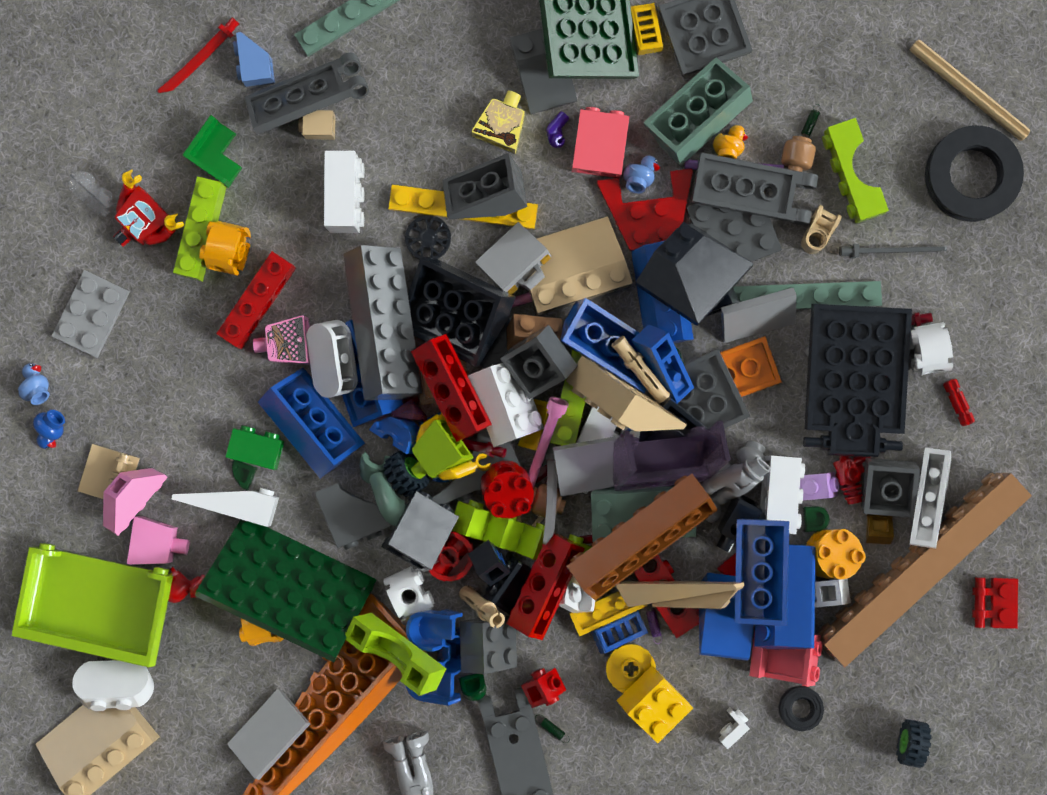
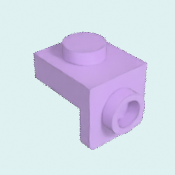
M835 472L804 475L803 479L800 478L803 500L837 497L839 482L838 478L835 477Z

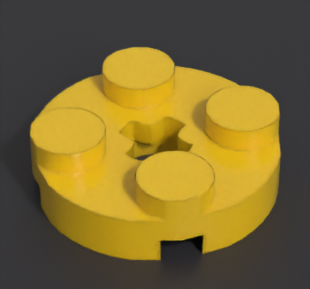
M627 643L611 652L606 662V675L612 686L621 693H624L651 666L656 668V664L647 649L638 644ZM628 662H633L634 666H638V670L633 671L631 676L628 675L627 671H624V666H628Z

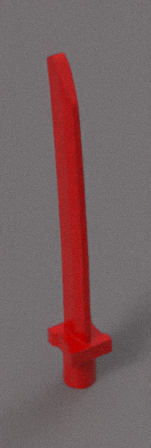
M231 17L225 26L220 24L218 27L220 31L179 72L160 87L158 93L173 91L228 37L230 39L233 37L232 32L239 23Z

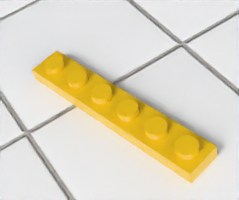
M399 185L391 186L389 210L448 218L444 191ZM527 203L526 208L506 216L465 218L460 220L511 227L519 222L524 228L535 230L538 204Z

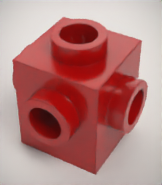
M545 668L538 669L531 673L532 678L521 685L532 708L546 704V706L552 705L559 701L558 696L566 691L556 668L547 671Z

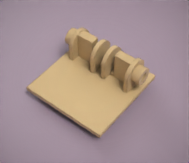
M92 444L78 492L103 499L104 491L120 472L136 470L140 458Z

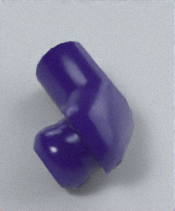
M562 111L557 114L546 129L548 142L554 148H560L565 143L562 128L570 118Z

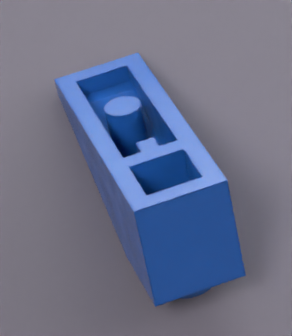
M648 325L631 340L636 351L640 352L643 356L642 360L676 403H679L694 389L669 332Z

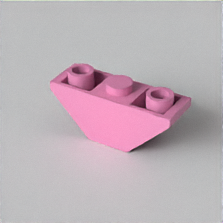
M153 468L120 472L104 491L103 526L119 536L129 526L130 521L145 507L146 502L161 488L167 476Z

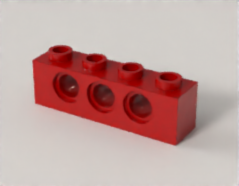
M271 251L216 334L235 347L243 349L296 270V267Z
M447 334L433 338L411 351L456 442L492 425Z
M555 533L546 545L542 544V549L532 565L530 575L521 589V594L510 613L507 624L528 637L543 640L573 576L567 565L571 563V559L575 555L584 552L585 548Z
M658 555L653 558L656 566L652 571H644L643 566L633 572L638 581H659L661 579L675 581L671 575L674 573L673 568L667 560L662 562ZM656 607L676 638H679L699 624V608H682L679 613H672L670 607Z

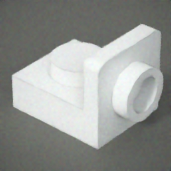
M570 581L559 606L572 613L593 612L595 600L584 592L579 585Z
M731 707L727 709V712L736 722L734 724L730 722L721 729V736L719 737V740L727 749L750 729L745 724L748 721L746 716L739 709L734 712Z

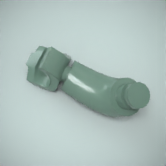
M364 452L359 463L360 476L366 483L371 485L382 517L389 524L396 526L406 505H404L405 500H401L396 495L391 484L387 481V476L384 474V471H386L384 468L385 460L390 456H385L383 464L378 465L372 463L370 456Z

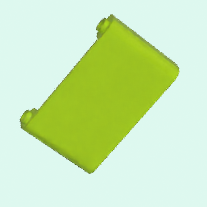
M40 543L39 547H29L11 636L140 666H156L173 575L168 574L169 569L154 567L153 570L55 550V545Z

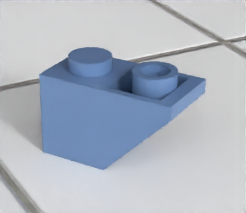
M236 33L237 41H233L235 56H239L240 65H236L238 80H242L246 87L275 83L273 63L270 55L243 33Z

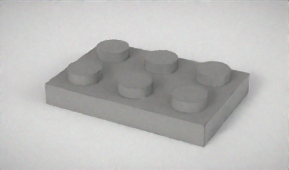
M84 270L52 337L98 358L130 291Z

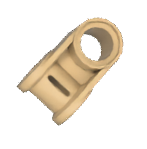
M819 205L802 238L801 246L803 250L809 254H816L827 245L842 216L839 214L834 215L824 210L822 205ZM810 236L818 238L819 247L810 244Z

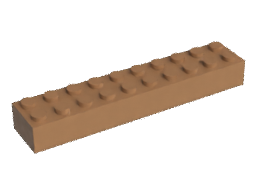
M992 472L984 477L981 481L983 485L977 491L973 489L963 497L965 502L961 506H954L945 514L946 519L940 524L936 549L910 545L908 548L910 552L904 558L902 556L896 558L890 564L892 569L886 574L881 573L872 581L874 585L868 591L864 589L854 597L855 603L849 608L847 606L843 607L835 615L837 619L831 625L826 623L817 631V634L821 635L820 641H822L824 650L835 662L843 667L850 664L1032 496L1012 473L994 474Z

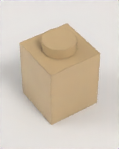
M317 110L299 118V132H302L305 139L335 140V114L333 110Z

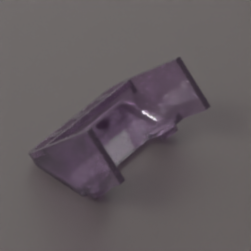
M717 421L710 429H705L704 426L694 427L690 429V433L685 437L639 442V438L633 437L629 430L623 431L614 442L613 484L615 491L671 486L679 478L685 475L688 477L690 474H693L698 482L711 478L731 460L723 421Z

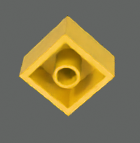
M653 666L616 700L627 715L657 743L693 709L683 695Z

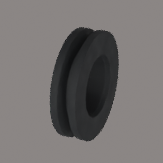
M980 125L962 127L948 134L933 148L925 166V184L934 204L946 215L967 222L983 221L1007 209L1017 198L1024 178L1023 161L1015 144L1000 131ZM968 150L982 152L990 157L996 166V184L987 196L981 198L966 197L957 191L951 182V163L960 152Z

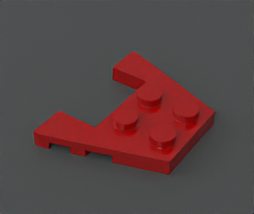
M692 168L670 171L673 197L623 203L619 178L597 180V186L629 251H633L646 244L665 241L683 223L693 172Z

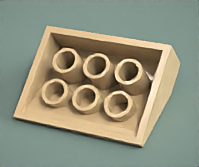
M608 216L537 238L551 254V259L541 266L545 277L534 288L528 290L536 316L573 305L576 301L583 298L589 300L630 287L633 283Z
M581 356L577 362L578 366L566 379V382L573 386L571 390L573 393L583 399L585 398L584 401L595 409L599 407L597 411L606 418L611 419L613 417L610 422L622 430L626 426L634 431L684 429L687 425L646 394L641 393L584 356Z
M82 705L35 745L64 795H91L159 739L160 736L136 707H131L129 710L106 708L104 711H93Z

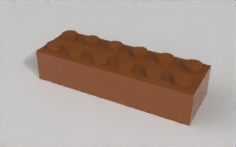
M690 474L688 477L685 475L679 478L673 488L667 492L659 493L654 498L653 503L647 507L643 506L637 509L630 520L620 522L612 529L611 534L605 538H598L592 543V548L585 553H578L571 559V563L567 565V568L584 592L594 600H597L718 510L693 474Z

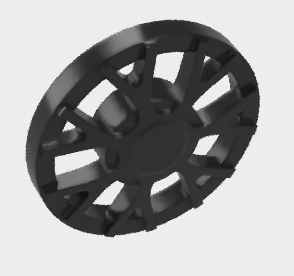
M424 215L410 223L405 233V243L409 252L419 260L420 258L439 259L446 254L450 247L451 233L447 224L442 219L432 215ZM425 220L427 228L421 230L418 222ZM434 220L440 223L436 230L430 228ZM411 229L420 232L418 238L409 236ZM446 231L447 238L438 239L437 233ZM419 241L421 247L414 252L411 245ZM437 242L444 247L440 253L433 248ZM424 247L431 248V257L423 256Z

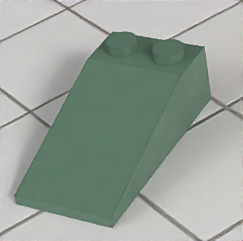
M615 486L593 490L591 493L593 542L598 538L607 537L612 533V529L617 524L627 522L633 517V513L643 506L647 507L654 502V498L659 493L667 492L673 487ZM696 527L681 538L696 537Z

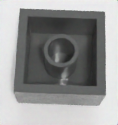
M549 325L512 346L500 358L529 400L565 380L578 366Z
M865 458L861 502L863 513L914 518L920 475L918 464L912 461Z
M504 616L505 621L499 628L495 626L493 628L487 621H483L480 618L460 621L461 672L485 675L517 667V630L507 624L509 616Z

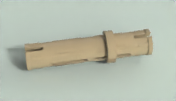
M625 336L618 338L611 345L625 361V367L633 371L658 404L664 402L670 396V393L642 360L643 356L641 353L633 349Z
M467 585L461 588L459 592L460 598L476 611L477 616L481 620L487 621L493 628L494 626L499 628L503 625L505 617L497 610L493 602L486 601L471 586L468 587Z

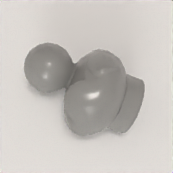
M747 441L745 447L737 450L736 457L740 463H744L747 459L752 461L757 457L766 461L763 455L766 448L758 442Z

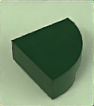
M233 460L232 471L235 480L240 487L249 491L257 467Z

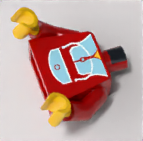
M132 169L123 173V186L116 207L117 214L115 215V219L123 227L113 236L114 239L123 247L133 238L142 245L167 242L176 229L184 226V223H176L177 213L168 215L139 185L135 186V184L142 180L140 175L133 179L131 177Z

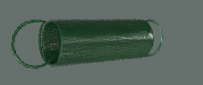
M814 107L807 118L801 135L805 133L809 134L810 137L820 115V112L815 110Z
M546 717L539 724L559 741L565 735L564 731Z

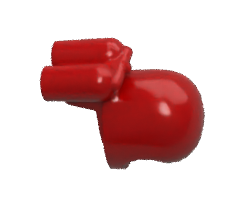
M172 567L170 569L172 573L170 574L173 575L168 602H181L189 593L191 598H195L196 590L205 575L202 574L200 577L197 576L189 581L183 574Z

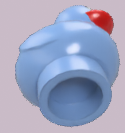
M645 156L641 160V165L629 164L625 168L623 177L627 182L626 188L630 192L641 194L645 192L646 187L653 183L655 179L653 171L660 169L655 157Z
M29 363L22 369L25 380L18 387V393L23 400L30 401L33 405H39L49 398V382L44 375L40 374L42 369L40 365Z

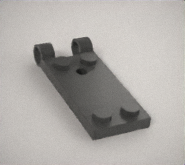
M351 52L345 53L336 60L245 96L251 124L256 135L270 131L275 127L349 97L354 99L366 97L369 93L366 79L363 76H354L361 70L358 56ZM355 62L351 67L345 66L347 63ZM341 74L353 77H351L348 81L343 82ZM358 85H362L360 89H353Z
M700 153L691 203L808 226L811 222L812 212L792 208L796 186L803 189H816L818 175ZM770 188L773 192L772 196H766L764 189Z
M522 687L515 689L519 707L517 711L496 716L491 695L478 700L501 794L553 795L533 709ZM516 734L519 739L517 742L512 743L509 740V736Z

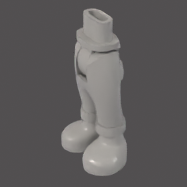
M760 457L752 461L747 459L744 463L733 464L719 474L707 478L703 483H700L718 509L706 520L710 523L717 521L721 516L720 505H724L729 500L738 498L752 490L764 479V475L771 471L769 465Z
M427 731L412 733L406 737L415 776H412L408 765L404 738L399 736L383 741L384 750L394 757L393 763L396 768L397 781L402 795H433L434 793L425 753H422L423 747L429 741Z

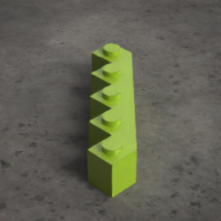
M471 499L469 503L458 501L454 514L459 516L452 531L485 542L489 540L496 547L519 553L534 560L537 559L542 549L544 524L537 522L536 526H532L516 520L517 517L497 518L491 514V511L483 509L484 504ZM570 534L569 538H567L584 547L583 553L592 548L591 545L583 543L584 538Z

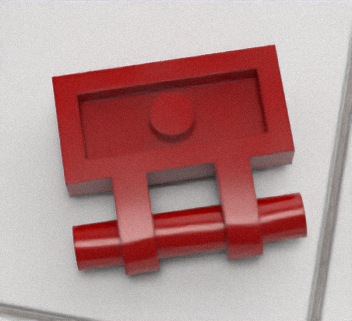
M975 577V587H972V595H975V609H972V617L975 618L974 627L985 628V618H991V628L1018 629V579L991 578V587H985V578ZM988 595L991 596V610H985V596Z

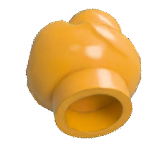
M734 125L730 128L728 135L720 133L715 137L713 148L717 156L737 159L743 153L745 148L743 141L747 140L748 136L745 134L742 126Z

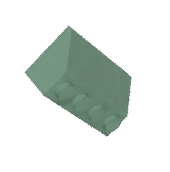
M716 57L644 122V126L664 152L682 166L753 101L750 86Z

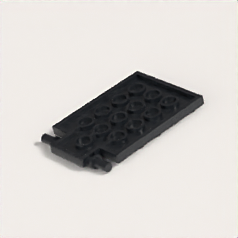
M811 304L804 429L829 432L828 435H821L820 437H804V447H820V450H827V455L878 457L879 452L885 453L886 450L902 451V441L886 440V438L880 437V433L905 434L912 309Z

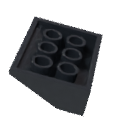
M420 258L408 293L414 336L427 342L447 334L458 358L475 367H479L507 322L516 296L437 258Z

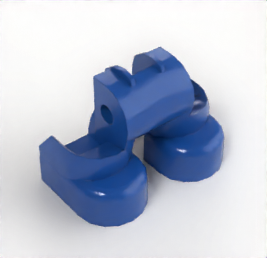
M448 609L441 611L425 610L413 614L407 621L406 634L408 640L422 651H437V662L447 668L435 691L419 696L406 686L408 693L414 699L446 706L461 701L460 693L454 692V676L461 671L460 627H455L456 618L463 616L462 612Z

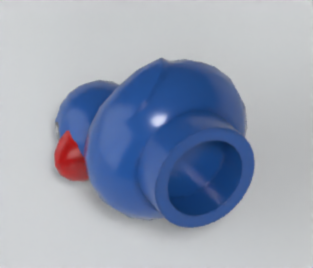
M49 410L35 416L33 427L39 434L37 444L40 448H55V440L62 436L65 418L59 411Z

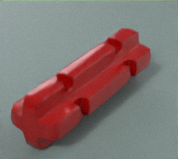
M957 379L946 381L943 386L946 393L949 392L950 394L948 397L955 413L960 416L958 417L962 426L975 422L972 412L968 411L970 407L963 392L959 391L960 385Z

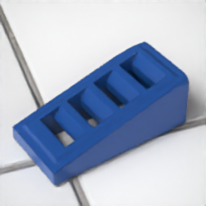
M638 610L591 631L600 654H605L648 633ZM633 619L638 632H633L628 620ZM624 623L629 636H624L619 624ZM613 627L618 635V641H615L610 630ZM602 632L606 633V636L610 643L609 645H606V642L602 636Z

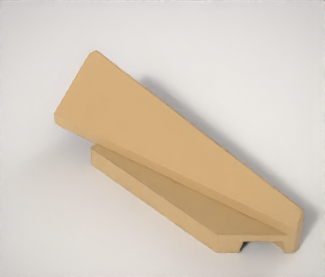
M627 581L618 583L616 587L628 607L652 603V607L722 609L731 602L730 599L735 593L744 587V582Z

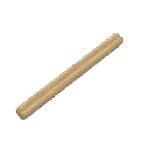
M917 40L912 45L910 52L1019 141L1024 140L1029 135L1030 129L924 42Z

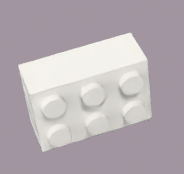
M325 151L324 226L330 233H360V227H364V212L360 208V202H364V187L360 183V178H364L365 169L362 159L357 156L355 151Z
M503 363L468 375L492 425L486 428L493 447L544 429L542 418L537 410L534 399L531 398L529 400Z
M765 456V462L769 465L771 471L764 475L762 480L760 500L762 512L759 519L790 521L789 534H796L797 529L801 527V514H798V504H802L803 489H800V478H804L805 464L801 463L802 458Z

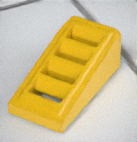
M655 4L631 6L637 54L662 52L663 44ZM638 12H651V15L637 17ZM652 20V24L639 26V22ZM650 29H653V31H654V33L642 34V35H641V32H640V31L650 30ZM655 38V42H642V40Z

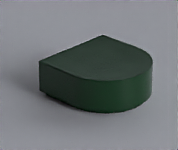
M818 506L803 507L804 532L821 531L828 526L830 517L824 508Z
M472 674L459 678L461 691L467 700L477 701L484 697L487 686L483 674Z

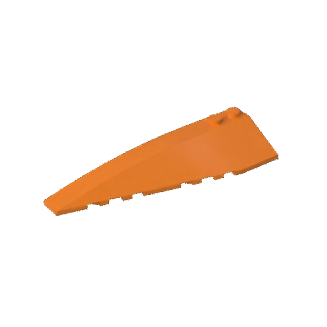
M370 594L359 615L372 613L408 639L406 624L404 625L392 611L373 594ZM345 641L335 662L323 658L327 661L319 673L314 671L310 678L311 683L306 692L301 693L295 704L309 721L310 725L260 780L255 779L253 783H249L243 795H289L343 743L402 678L400 670L392 662L381 656L362 653L348 641Z

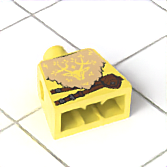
M508 90L503 102L492 99L474 126L472 137L516 154L525 111L517 108L521 96L516 92Z

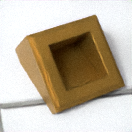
M867 514L866 543L891 544L894 538L892 516Z

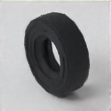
M792 687L785 691L780 698L778 707L780 717L793 730L801 732L811 730L823 718V701L819 694L810 687ZM798 699L807 700L811 707L810 713L804 718H798L792 713V705Z

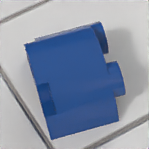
M388 417L374 422L369 430L380 438L387 439L389 436L392 437L394 447L405 454H413L412 448L416 444L420 427L414 421L408 419Z

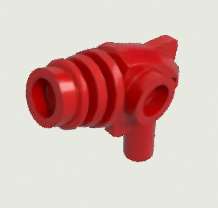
M841 456L839 460L833 463L839 485L844 486L840 489L845 491L843 495H848L845 497L848 505L862 502L863 494H858L862 492V489H857L862 487V483H856L861 481V474L864 472L862 463L865 462V458L871 457L855 456L851 458L850 456Z

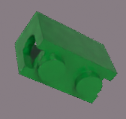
M241 425L240 429L233 428L226 458L272 470L278 469L285 442L279 440L280 435L265 431L264 436L255 434V428Z

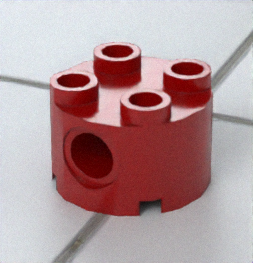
M502 460L493 463L489 470L482 475L480 483L486 506L491 511V514L497 518H514L529 512L533 502L534 490L527 471L514 461Z
M451 531L432 570H429L432 576L440 581H455L461 579L469 572L473 564L468 553L473 551L474 548L468 537Z

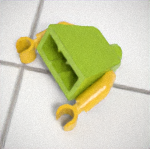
M442 413L434 415L421 424L416 444L412 448V452L418 462L411 467V471L417 478L422 479L428 474L431 478H440L442 480L459 479L474 473L477 468L480 471H486L490 468L491 463L484 466L479 464L481 459L487 457L486 454H479L476 457V461H471L474 457L462 440L456 442Z

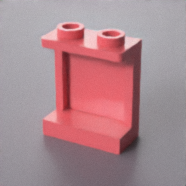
M586 107L585 110L580 109L572 172L620 179L629 116L617 110L604 113L595 107Z
M814 634V648L772 650L754 647L753 639L749 676L757 678L767 677L799 683L806 687L814 686L820 675V668L817 665L818 656L821 655L823 649L822 641H820L821 635Z

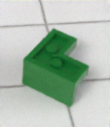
M210 115L183 156L228 188L242 169L240 165L223 155L236 133Z

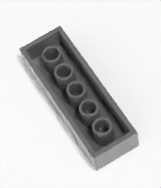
M360 245L344 253L343 256L364 400H405L422 394L419 367L411 351L416 349L401 248Z

